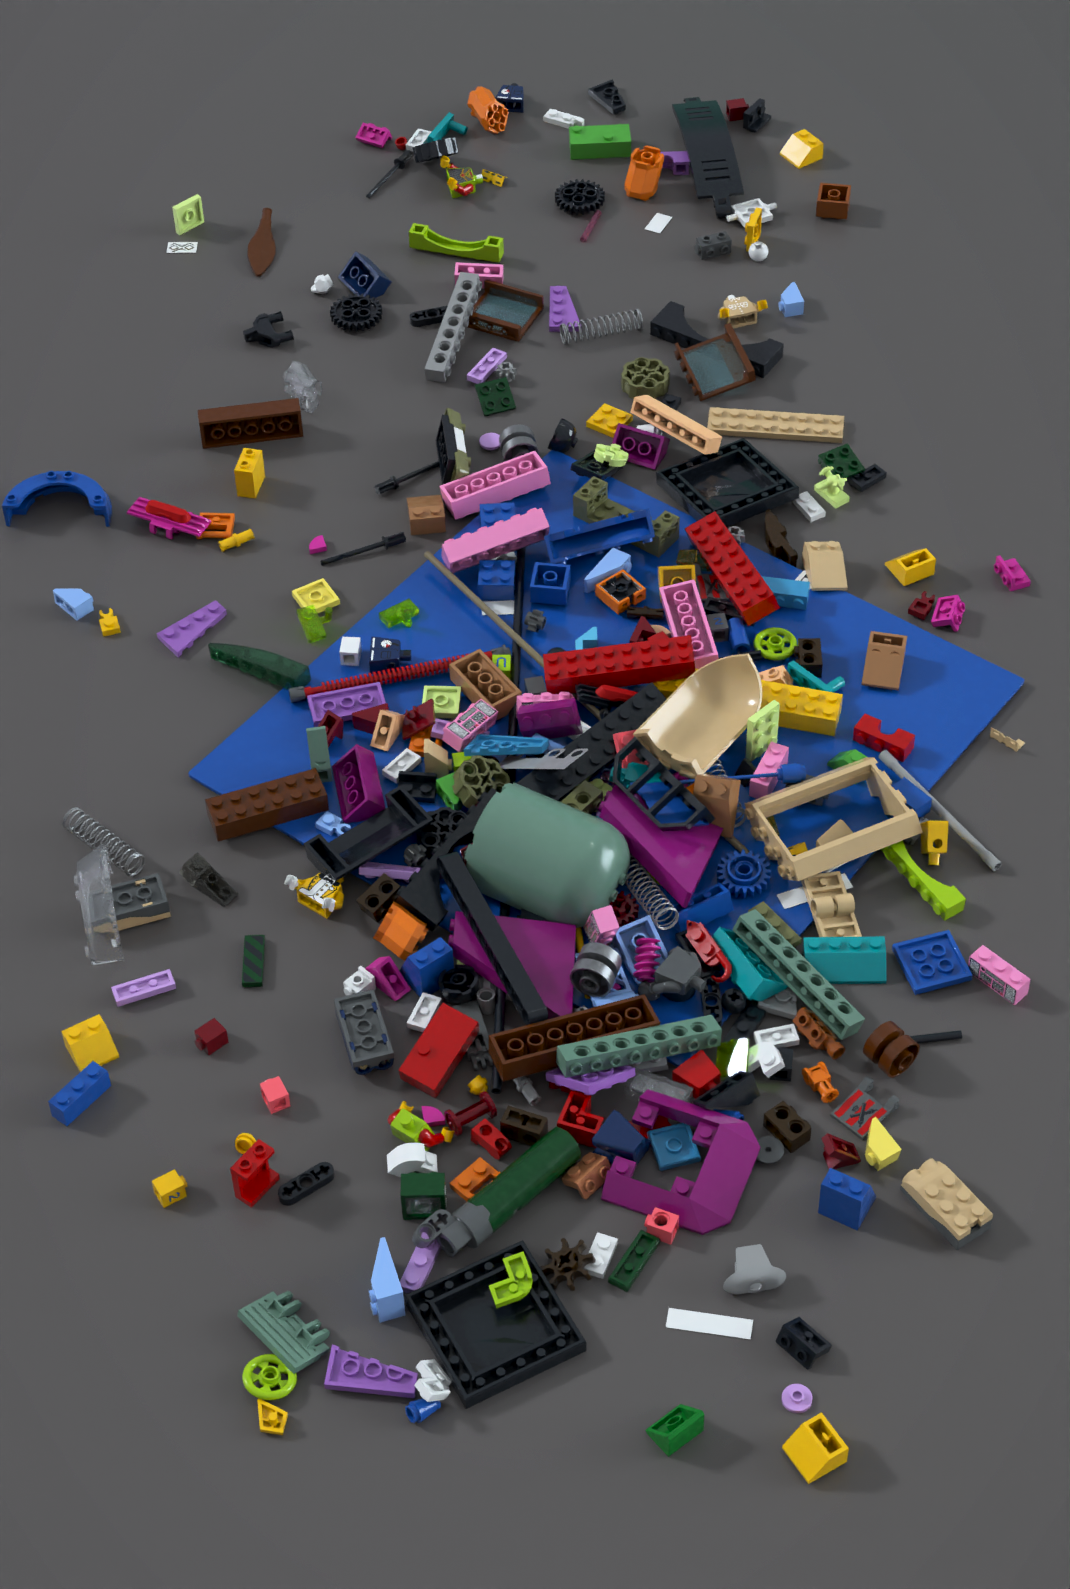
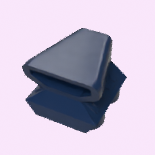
M613 1110L592 1138V1144L596 1147L592 1153L607 1157L611 1164H613L615 1157L619 1156L636 1162L637 1166L649 1150L651 1140L642 1136L620 1112Z

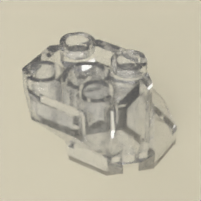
M293 361L288 371H285L283 374L284 393L292 395L293 398H299L300 409L313 413L320 402L317 398L318 395H322V382L314 378L305 364Z

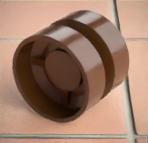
M888 1021L876 1028L869 1036L863 1047V1054L874 1064H878V1067L887 1076L894 1078L910 1067L919 1053L920 1046L909 1035H904V1031L893 1021Z

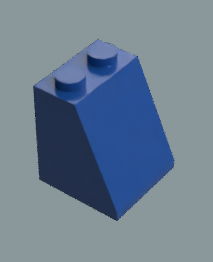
M440 937L407 957L399 971L407 984L419 997H421L423 992L433 994L440 989L438 984L439 975L445 969L446 972L454 969L453 949Z
M830 1168L821 1183L818 1213L858 1231L876 1199V1194L871 1185Z

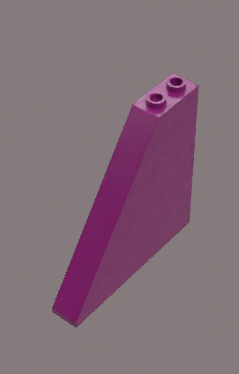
M614 785L612 791H607L604 801L599 806L598 812H601L599 818L612 824L622 833L630 853L682 907L687 908L718 845L723 828L711 823L706 826H693L689 830L662 831L617 785ZM635 793L633 796L648 810L645 801L639 794Z
M456 911L455 919L450 921L449 931H453V935H449L448 945L453 949V957L463 964L473 967L476 973L507 993L463 912ZM495 916L548 1011V1019L571 1014L573 985L570 981V973L574 967L576 925Z

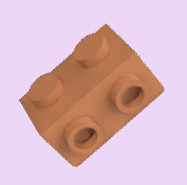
M589 1152L583 1156L580 1162L570 1168L561 1179L564 1185L578 1189L581 1197L588 1199L605 1183L607 1170L610 1171L611 1165L607 1157Z

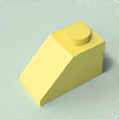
M874 1117L869 1127L865 1157L867 1162L879 1171L898 1160L902 1149L880 1121Z

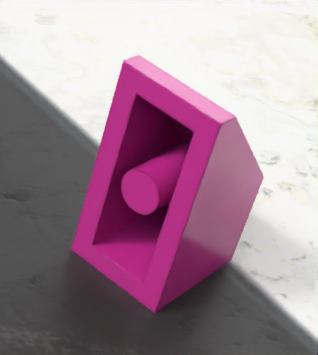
M390 956L379 957L365 968L375 976L376 987L394 1001L399 1000L411 990Z

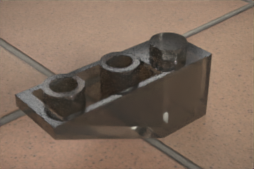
M198 852L184 863L179 871L192 887L223 907L238 896V893Z

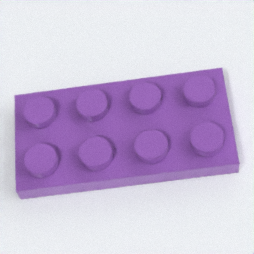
M380 682L307 696L314 727L320 724L327 710L341 717L343 721L352 720L353 712L386 703Z

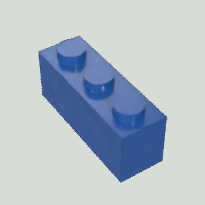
M717 883L692 895L687 908L682 907L678 902L672 904L679 913L678 922L673 927L678 932L687 930V920L696 923L701 922L705 925L733 911L730 891L721 883ZM673 911V914L670 916L671 921L675 917V911Z
M92 1061L48 1101L52 1116L65 1126H68L111 1087L108 1071Z

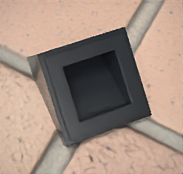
M744 758L735 776L753 775L756 767L748 759ZM739 779L743 787L750 786L751 779Z

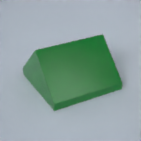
M680 1404L645 1431L669 1457L704 1431V1413L702 1410Z

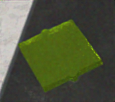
M748 1038L731 1039V1041L721 1042L720 1046H717L716 1067L721 1073V1078L729 1077L739 1070L748 1072L750 1043Z

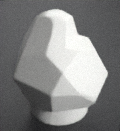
M328 274L317 276L311 291L318 294L328 293L331 287L334 286Z

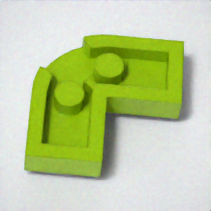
M524 1251L503 1258L509 1278L489 1285L496 1308L523 1299L532 1288V1273Z

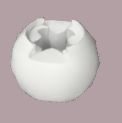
M754 242L748 251L750 258L756 262L765 260L768 255L766 244Z

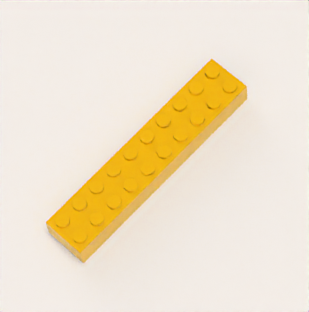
M687 678L654 682L653 684L667 699ZM761 680L762 703L760 709L773 700L779 702V727L835 736L842 709L843 694Z

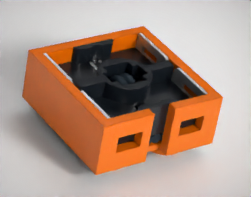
M622 569L596 584L595 596L619 615L626 611L627 607L631 604L636 605L645 600L646 588Z

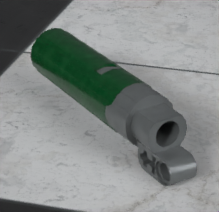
M554 1127L452 1214L447 1210L440 1209L422 1222L413 1234L412 1240L414 1245L418 1248H426L437 1240L443 1251L450 1257L455 1256L466 1245L473 1249L477 1248L512 1218L517 1211L526 1206L581 1158V1150L577 1141L568 1131ZM440 1220L443 1222L440 1223L436 1228H434L436 1222H439ZM419 1232H425L429 1239H423Z

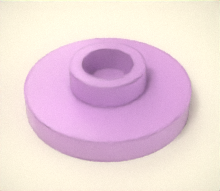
M496 433L482 435L479 440L480 446L486 450L498 449L500 447V435Z
M791 1384L782 1392V1404L792 1413H803L811 1407L812 1393L804 1385Z

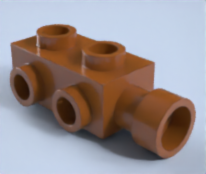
M806 1007L798 1010L796 1017L792 1021L797 1026V1031L809 1039L810 1046L816 1050L827 1051L833 1060L840 1058L845 1052V1047L840 1042H836L838 1038L835 1036V1033L813 1011L808 1010Z

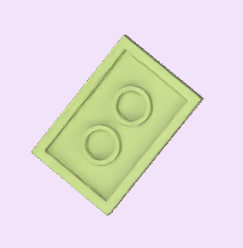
M776 700L771 701L747 720L745 758L750 762L762 756L771 742L777 743L780 703Z

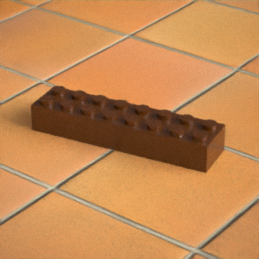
M643 994L489 1035V1054L504 1082L558 1067L556 1055L557 1046L653 1027L660 1025V1021L647 997Z

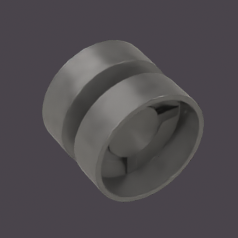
M512 425L500 434L499 445L504 462L532 451H536L539 455L534 433L528 426Z
M597 942L585 944L570 973L572 985L578 991L588 996L604 997L608 995L621 967V957L613 948Z

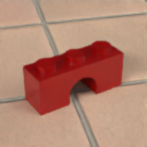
M864 714L854 727L853 741L878 752L887 750L897 760L904 762L914 748L915 735L900 728L893 734H883L880 732L882 720Z

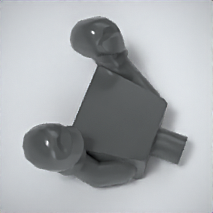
M679 946L669 950L668 957L655 971L654 982L643 981L639 984V995L645 994L648 1001H655L660 997L661 993L686 995L691 988L701 992L707 982L700 978L701 963L696 953L683 950Z

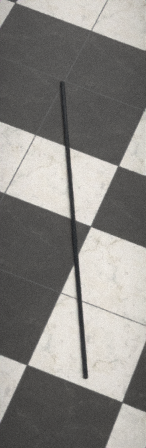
M526 547L518 549L516 553L513 630L521 638ZM512 639L511 681L519 689L521 647ZM515 703L509 712L508 736L517 737L518 719L516 718ZM506 769V773H508L511 781L510 783H515L516 769ZM500 902L499 916L509 917L510 905ZM497 986L494 1034L503 1032L505 1027L506 993ZM492 1062L491 1092L500 1094L502 1092V1079L494 1062Z

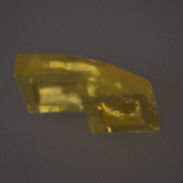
M697 549L679 550L676 561L677 565L699 563L701 571L711 572L700 555L697 554Z

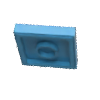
M679 1123L647 1131V1136L651 1140L650 1145L660 1171L701 1161L698 1147L692 1143L693 1134L689 1125Z

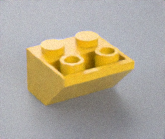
M927 548L889 560L885 562V566L903 586L934 575L936 558Z
M822 1412L802 1423L782 1445V1449L808 1484L846 1463L848 1458V1446Z

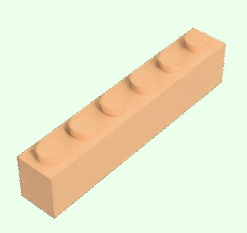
M649 395L634 397L630 413L705 455L718 452L722 440L721 435Z

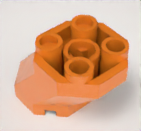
M478 86L475 88L476 90H472L469 94L467 105L472 110L470 112L471 116L478 118L486 131L492 134L503 132L507 123L508 109L504 107V104L497 102L489 89Z
M647 145L642 150H640V147L635 148L631 154L624 188L628 197L646 201L658 190V181L664 162L663 153L661 154L659 148Z
M393 901L373 939L382 943L405 961L408 956L417 952L419 947L416 945L417 942L422 943L429 929L426 928V923Z

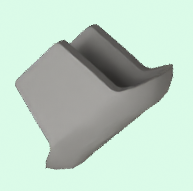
M761 1244L737 1247L735 1273L726 1279L723 1289L725 1292L734 1295L776 1289L786 1280V1273L784 1270L771 1265Z

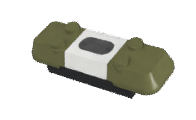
M446 408L445 414L442 415L435 440L442 485L468 476L471 465V457H467L463 435L466 425L461 422L460 413L451 408Z

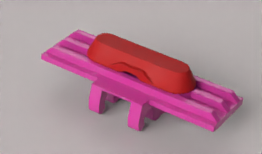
M139 497L127 511L129 515L151 521L149 523V530L152 534L157 533L156 527L166 529V538L171 540L173 539V533L177 534L180 531L200 537L211 523L210 519L195 515L192 512Z

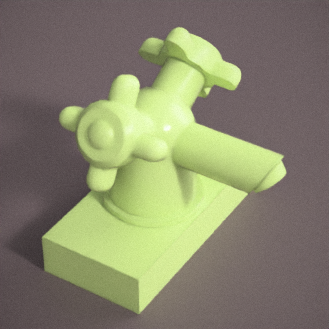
M827 466L819 472L820 476L825 475L827 479L815 484L814 490L834 508H838L848 503L850 496L843 491L847 478H840L839 474L833 475L831 473V470L834 469L833 466Z

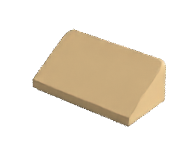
M839 819L817 839L816 847L853 832L843 820Z

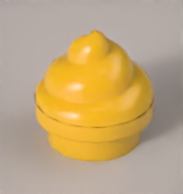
M481 1075L475 1077L467 1085L470 1088L469 1092L471 1094L479 1095L483 1091L488 1093V1081L485 1077L482 1078Z
M249 1133L239 1134L235 1139V1148L239 1153L244 1154L256 1140Z

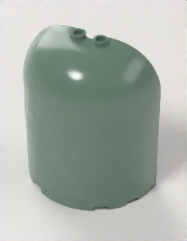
M513 782V784H505L502 787L501 793L496 792L488 802L473 830V844L468 845L464 858L467 860L466 867L482 894L521 910L522 908L544 917L545 921L574 924L576 928L585 926L593 910L609 906L611 901H615L618 895V891L615 889L618 885L623 886L627 879L631 856L624 836L612 824Z

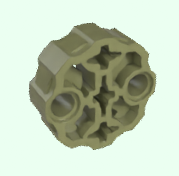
M640 357L632 362H627L623 366L621 388L630 398L634 399L637 396L649 395L656 399L668 392L670 370L661 360Z
M475 755L469 760H464L453 775L454 785L452 788L455 795L461 799L463 805L469 809L473 804L475 806L478 805V799L484 791L488 793L493 788L501 793L502 787L511 781L508 773L503 771L497 761L484 758L481 755Z

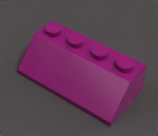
M356 744L332 766L344 823L365 821L385 809L374 752Z

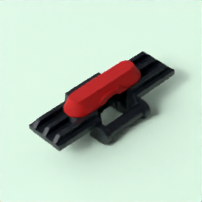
M585 684L575 685L578 702L601 708L599 713L601 720L611 713V707H619L638 693L609 685H602L599 688Z

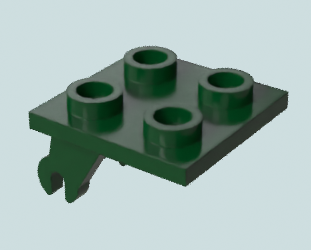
M507 377L475 384L484 416L516 409Z
M848 443L818 455V463H822L821 468L833 466L834 469L831 470V473L833 475L839 474L840 478H848L865 471L864 466Z

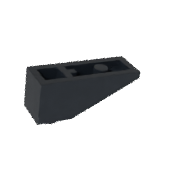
M739 1070L693 1100V1104L706 1109L746 1106L759 1097L760 1093L753 1074Z

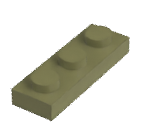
M764 901L748 910L750 912L756 909L794 948L801 944L802 938Z

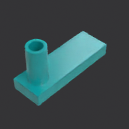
M449 112L428 135L427 143L441 140L450 129L466 135L468 127L455 122L454 114Z
M794 660L788 663L787 671L793 678V682L799 687L834 693L845 686V680L841 676L825 684Z

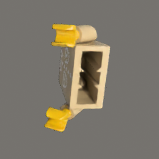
M729 295L723 302V307L719 309L718 319L720 321L725 319L726 324L731 323L733 328L756 324L757 313L768 308L767 301L760 300L755 304L744 296L735 298L734 295Z

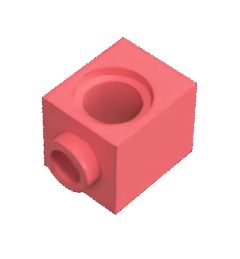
M279 1076L260 1083L262 1098L271 1114L290 1107L289 1094Z
M655 1207L652 1214H648L644 1226L647 1227V1233L671 1245L679 1229V1215Z

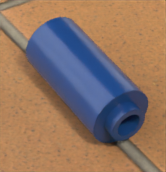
M741 618L729 619L727 621L729 627L728 637L733 654L738 655V651L749 652L751 648L743 620Z

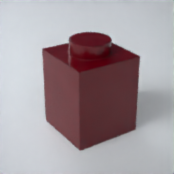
M744 98L726 100V115L729 121L743 120V114L749 108Z
M215 1018L194 1031L196 1037L194 1042L200 1051L204 1050L208 1055L229 1043L227 1030Z

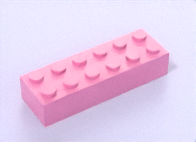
M532 451L440 486L443 503L456 520L464 518L469 514L480 512L479 504H494L512 500L517 496L543 488L551 484L546 464L536 451Z
M533 508L528 510L526 514H516L507 521H497L488 528L484 526L479 528L477 532H468L461 535L458 539L446 540L442 544L441 556L445 566L452 573H456L479 564V560H491L502 554H507L545 540L544 536L549 534L550 526L542 508Z
M695 580L660 587L661 602L672 637L691 635L695 668L700 669L718 660V652Z

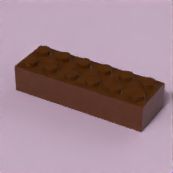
M299 398L198 410L203 449L303 437Z
M316 768L205 799L207 815L218 842L329 810L327 793Z

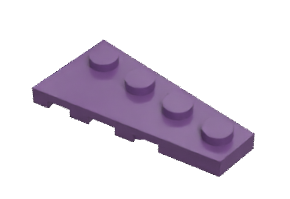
M550 286L549 332H560V324L564 323L567 326L568 322L573 325L574 321L578 323L580 321L567 287ZM575 322V331L579 332V326ZM571 324L568 325L569 332H573Z
M215 600L158 632L157 638L179 658L184 649H189L193 645V641L205 635V631L208 628L214 627L227 615L226 609Z
M332 1344L324 1388L415 1398L417 1388L414 1385L418 1381V1373L394 1365L382 1364L374 1358L367 1359L361 1357L356 1352H347Z

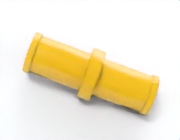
M248 529L239 534L234 533L232 537L218 541V544H220L221 551L224 552L232 547H239L242 543L255 539L252 530Z

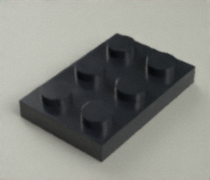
M594 450L572 463L570 470L576 472L579 476H586L588 478L595 476L605 480L623 469V466L614 467L609 466V462L604 461L601 463L594 458Z

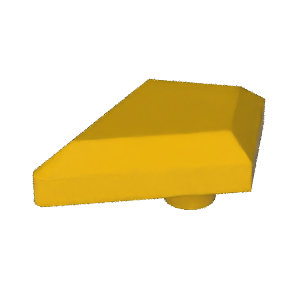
M258 1398L260 1432L283 1435L288 1412Z

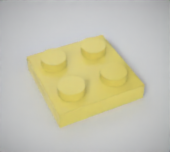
M324 578L292 591L293 598L308 617L340 605V599Z

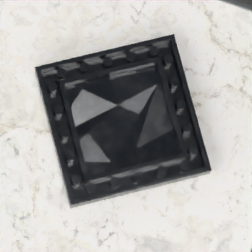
M744 438L719 447L716 453L701 454L656 472L657 484L696 521L715 511L726 527L799 498V487Z
M523 1240L404 1295L405 1305L442 1369L450 1378L451 1384L465 1409L587 1351L585 1339ZM524 1251L532 1273V1288L523 1299L496 1308L489 1285L509 1278L503 1258Z

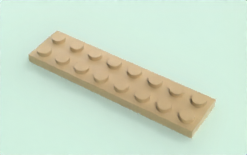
M710 407L707 428L724 436L842 443L844 416Z

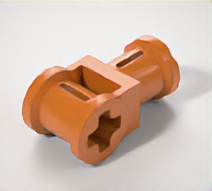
M820 1061L816 1066L802 1069L805 1083L811 1087L813 1092L818 1091L820 1093L823 1103H830L838 1097L839 1091L831 1085V1075L824 1062Z

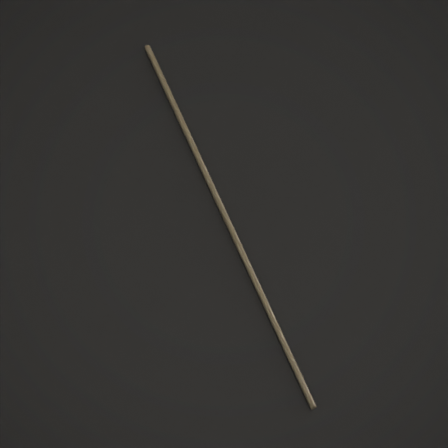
M426 551L424 553L425 558L544 668L543 657L431 552ZM570 693L577 699L576 693ZM580 702L599 721L601 720L600 711L595 706ZM734 836L733 838L724 837L740 853L742 849L745 850L746 854L750 852Z

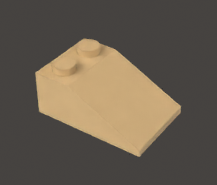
M835 541L804 542L801 560L812 591L847 590L844 557L840 543Z

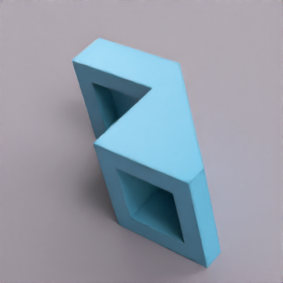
M592 627L575 640V650L597 647V627Z

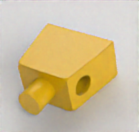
M929 820L920 823L923 832L921 833V853L928 854V865L938 866L940 865V854L947 853L948 821Z

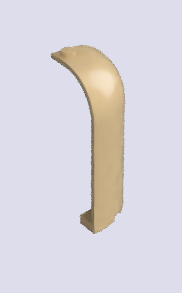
M750 654L723 657L695 671L633 733L634 737L667 770L671 768L679 772L680 776L695 779L696 774H704L746 730L748 718L760 710L762 683Z

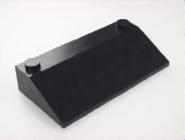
M400 785L385 794L388 807L329 843L321 834H318L305 842L304 847L307 858L319 871L337 881L430 825L434 820Z

